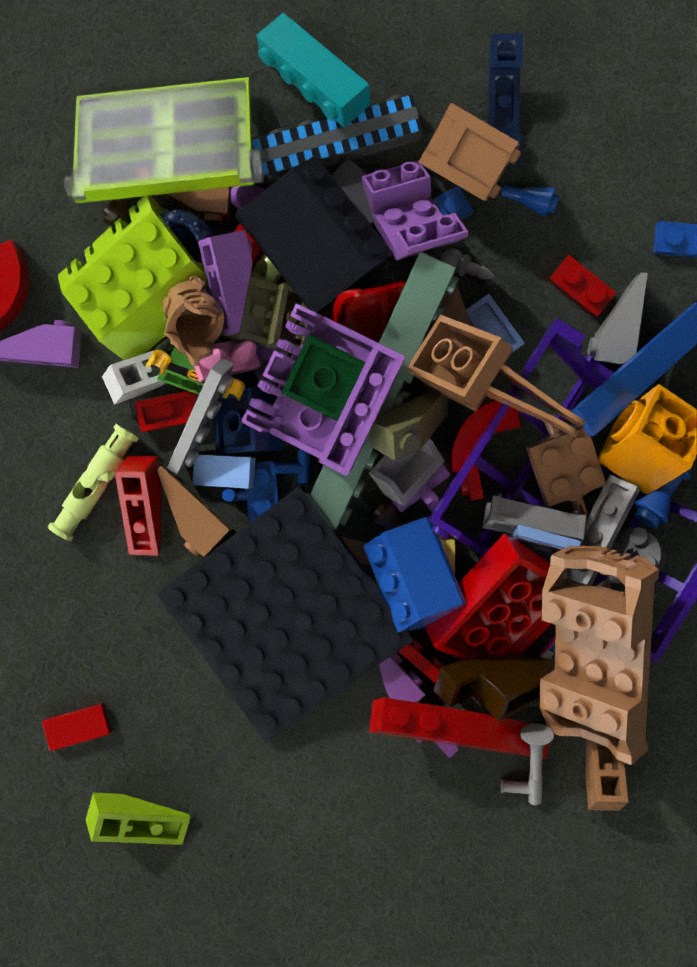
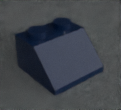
M259 387L245 388L240 401L237 400L235 395L230 393L227 398H223L221 393L218 401L222 404L214 417L216 456L284 450L282 439L269 432H259L241 422L247 409L265 415L264 412L249 405L252 398L260 399L273 406L277 396L272 393L268 394Z

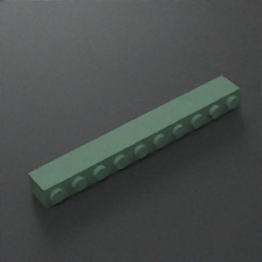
M422 252L418 255L379 344L406 356L379 414L403 403L405 396L400 394L405 382L411 384L415 377L406 368L426 338L431 325L436 322L440 314L443 315L445 308L441 306L446 294L452 296L459 280L458 277L454 276L456 273L455 267ZM370 433L349 476H345L323 465L310 494L336 531L340 524L346 526L353 509L348 507L352 497L359 498L366 481L361 479L366 468L372 469L379 453L375 452L374 448L371 447Z

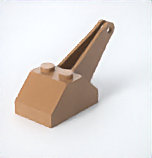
M441 314L406 368L408 372L424 383L474 411H477L487 396L551 424L573 437L578 436L579 432L562 420L493 388L492 385L500 375L561 417L580 427H583L586 423L582 418L558 404L506 366L507 361L512 355L513 347L503 338Z

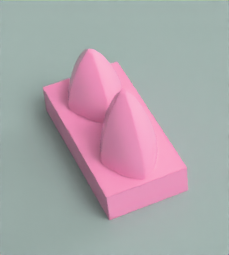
M238 339L214 344L210 356L200 358L198 365L194 366L199 382L206 381L210 369L222 358L234 363L230 375L257 370L260 367L256 354L257 345L248 340L241 341Z

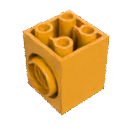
M658 384L640 399L630 403L618 415L598 456L599 463L628 483L639 487L640 491L646 495L652 493L691 469L697 455V409Z

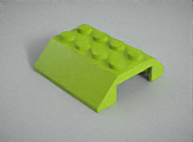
M143 196L137 202L138 207L133 205L129 209L132 221L130 224L119 218L115 222V227L110 226L92 243L93 247L88 246L84 250L86 264L75 258L71 262V266H67L58 274L61 292L98 341L123 360L150 352L166 338L164 335L168 319L164 315L162 302L173 286L187 281L190 276H198L205 282L204 287L210 294L203 263L196 262L169 228L160 216L165 212L152 196Z

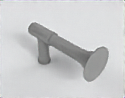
M532 723L525 725L520 732L521 738L530 744L529 782L501 779V793L528 794V802L530 804L540 805L542 803L543 747L553 740L554 733L550 727L544 724Z

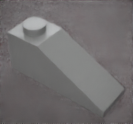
M641 272L631 281L595 333V337H591L589 340L587 354L603 366L620 368L637 353L648 273Z

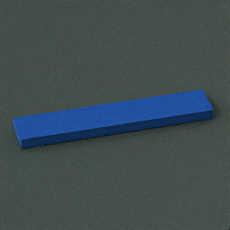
M697 302L688 307L571 410L586 422L583 429L588 436H594L697 344Z

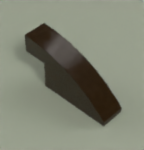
M490 655L457 661L440 668L434 691L449 707L473 696L498 721H501L540 701V679L555 670V660L525 655Z

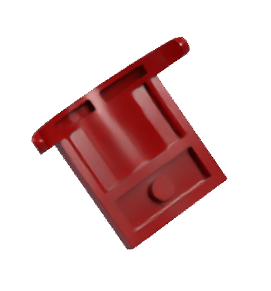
M397 281L364 290L351 289L340 293L333 305L332 321L379 343L406 282Z

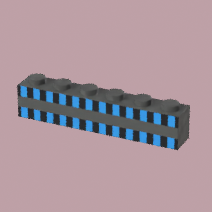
M399 94L388 98L384 103L377 105L371 103L368 108L346 127H342L337 121H331L328 118L317 122L315 120H306L301 122L296 128L289 130L279 128L271 131L268 136L261 138L252 137L253 186L259 187L276 182L292 168L313 156H316L326 168L343 163L347 157L350 160L421 141L423 129L413 95L404 97V95Z

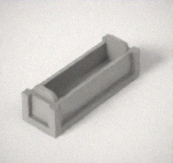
M498 494L492 497L491 503L486 504L483 528L510 533L518 525H523L582 541L584 539L586 515H578L577 510L568 513L503 499L502 494Z

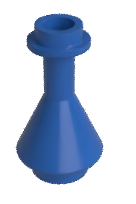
M692 469L635 501L634 506L637 511L634 516L641 523L652 529H656L659 524L666 525L669 518L672 493L682 479L687 481L691 479L690 473Z

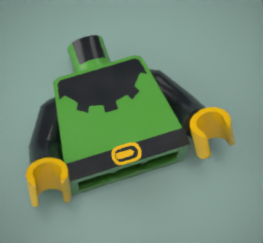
M167 338L156 346L146 366L155 365L160 369L157 380L199 395L205 381L199 382L196 370L189 362V358L185 354L180 353L170 343V339ZM216 340L214 344L222 343V341ZM230 375L233 377V381L226 393L222 394V397L227 398L230 393L235 395L237 400L240 401L245 385L242 381L236 379L235 375Z

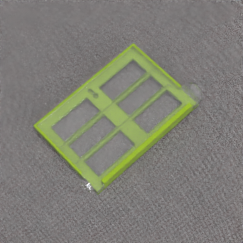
M249 77L77 96L73 176H65L64 178L66 193L68 196L73 197L75 203L247 186L264 182L260 149L253 150L251 87Z

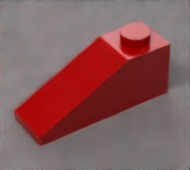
M128 456L114 471L129 555L158 556L160 554L162 484L157 472L159 468L157 456Z

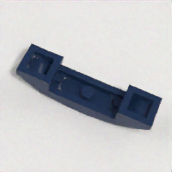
M523 33L491 34L488 64V124L518 141L519 146L517 150L521 151L519 119ZM521 155L515 165H521Z

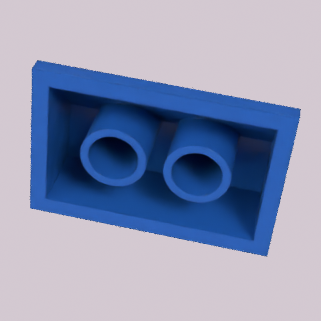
M424 517L388 530L363 546L382 595L391 608L392 620L398 633L405 630L422 629L466 604L437 533L431 530L434 525L428 521L430 517Z

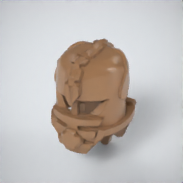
M190 276L187 281L173 286L162 302L164 315L168 319L164 336L170 339V343L180 353L185 354L189 358L192 366H197L200 358L210 356L214 343L219 338L224 324L223 309L219 308V303L209 294L208 290L204 287L205 282L198 276Z

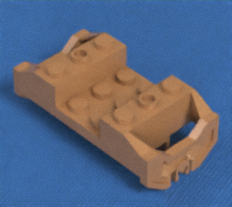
M568 546L551 555L549 571L542 590V621L556 625L555 670L540 679V710L545 718L546 726L550 727L555 735L583 737L608 747L617 760L632 765L648 752V742L645 737L654 585L658 579L659 569L645 557L637 555L631 559V554L626 553L620 556L617 550L610 551L607 547ZM567 569H590L600 572L602 575L615 576L625 585V589L621 592L611 589V580L609 579L596 586L567 579Z

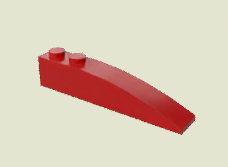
M384 697L375 699L372 702L369 733L530 757V744L521 738L520 732L525 725L532 723L509 718L498 721L493 715ZM548 744L543 747L542 759H547Z

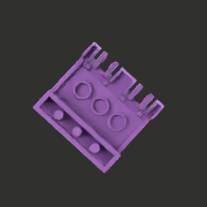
M296 303L290 316L306 323L307 326L304 328L288 320L285 327L296 335L304 336L305 339L300 348L287 340L279 339L276 346L292 353L293 356L289 357L274 350L263 376L279 383V386L264 380H260L258 384L262 391L276 395V401L272 406L260 399L252 398L249 405L264 412L265 415L247 409L241 422L259 432H269L320 458L318 462L345 476H349L406 356ZM308 334L366 362L338 421L281 394Z

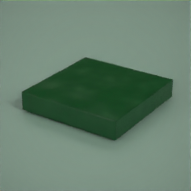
M308 334L281 394L338 421L366 362Z

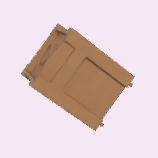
M451 103L419 163L483 201H487L489 197L496 198L502 188L497 185L509 162L515 165L521 155V151L517 150L519 146L518 141Z

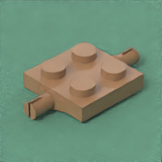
M544 422L548 435L540 442L526 447L544 504L551 507L564 501H571L573 510H577L578 515H587L588 511L583 496L589 491L606 485L591 436H588L583 427L580 426L575 428L579 432L578 436L573 437L557 427Z

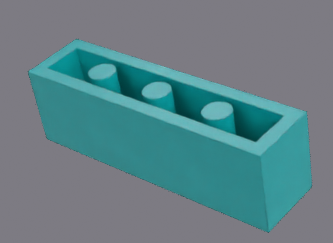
M285 13L278 16L256 35L259 47L258 55L262 62L268 67H274L287 84L295 85L308 102L316 103L329 120H335L342 127H346L371 105L369 84Z

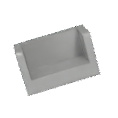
M429 438L420 450L397 461L385 455L369 474L384 495L405 506L445 461L433 441Z

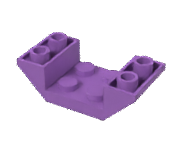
M419 160L406 162L386 170H377L374 173L362 176V183L374 224L387 246L394 253L393 256L396 261L418 255L420 252L424 253L455 244L468 237V231L456 213L442 215L431 199V177L423 165L419 163Z

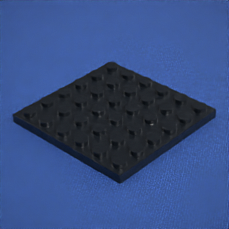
M303 485L298 486L156 593L265 742L274 738L414 641L415 638L412 632L408 630L398 633L392 620L391 608L382 592Z

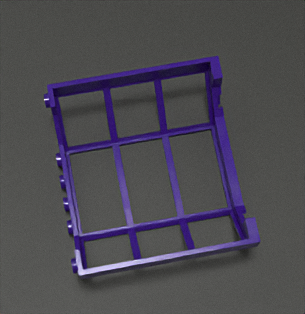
M557 318L550 324L519 375L527 380L542 354L549 346L579 377L562 405L571 411L587 384L596 389L614 372L598 363L592 356L588 355L585 358L580 353L583 349L581 342L585 335ZM512 385L507 394L522 401L517 396L521 389ZM646 392L640 394L635 400L640 399ZM503 403L498 407L428 521L434 524L431 529L432 531L447 540L450 536L454 537L480 554V559L489 551L490 548L487 547V544L495 530L484 529L477 540L442 516L473 465L508 491L504 499L515 501L518 497L527 504L553 509L545 506L542 501L522 489L533 472L530 459H528L513 483L479 456L510 407ZM517 410L543 434L541 440L548 435L544 421ZM556 414V418L562 420L563 422L565 421V418ZM600 464L603 473L624 480ZM642 491L639 492L640 496H646V494ZM671 501V512L697 524V512ZM633 516L626 529L638 528L641 522ZM697 563L684 583L661 571L658 573L656 581L678 593L651 635L650 660L656 663L697 600ZM598 572L592 586L607 579L606 576Z

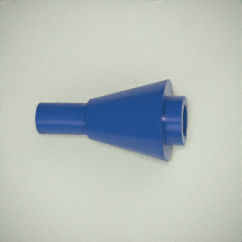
M504 185L501 197L520 201L522 205L547 218L549 212L555 213L560 195L555 194L556 187L521 189Z

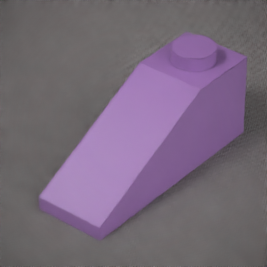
M245 230L198 241L210 294L219 303V308H222L224 313L221 336L237 334L240 331L253 264L251 257L253 252L252 244L247 238Z
M54 320V325L42 324L1 340L0 361L79 368L82 331L73 327V323L69 321Z

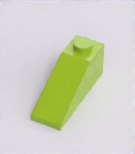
M96 792L92 794L86 816L91 841L183 845L190 821V815L181 811L124 794Z

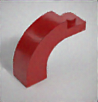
M13 240L0 244V331L9 326L18 316L25 304L29 290L28 265L21 247Z
M493 401L472 413L459 427L450 448V473L460 470L501 402ZM509 407L493 434L520 428L518 411ZM475 465L472 466L460 485L461 495H467L468 500L483 498L478 467Z

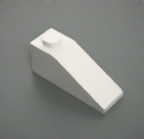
M154 351L112 364L108 367L102 378L114 404L143 395L167 384L157 380L160 369L157 366H146Z

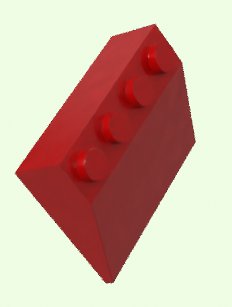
M504 533L458 583L466 604L425 626L434 647L461 660L490 655H521L551 625L549 622L542 621V590L550 564L528 546Z

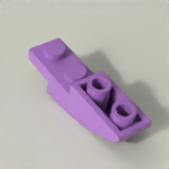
M396 652L379 664L388 696L392 699L419 703L418 701L425 696L424 690L421 688L424 682L413 670L407 672L400 665L403 659ZM436 743L449 758L459 750L456 745Z

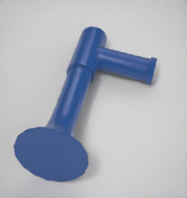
M298 448L297 462L272 461L270 463L271 475L297 473V483H311V454Z

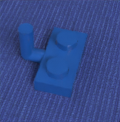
M272 461L255 462L254 489H226L222 493L225 501L247 500L249 523L279 502L277 474L271 475L270 463Z

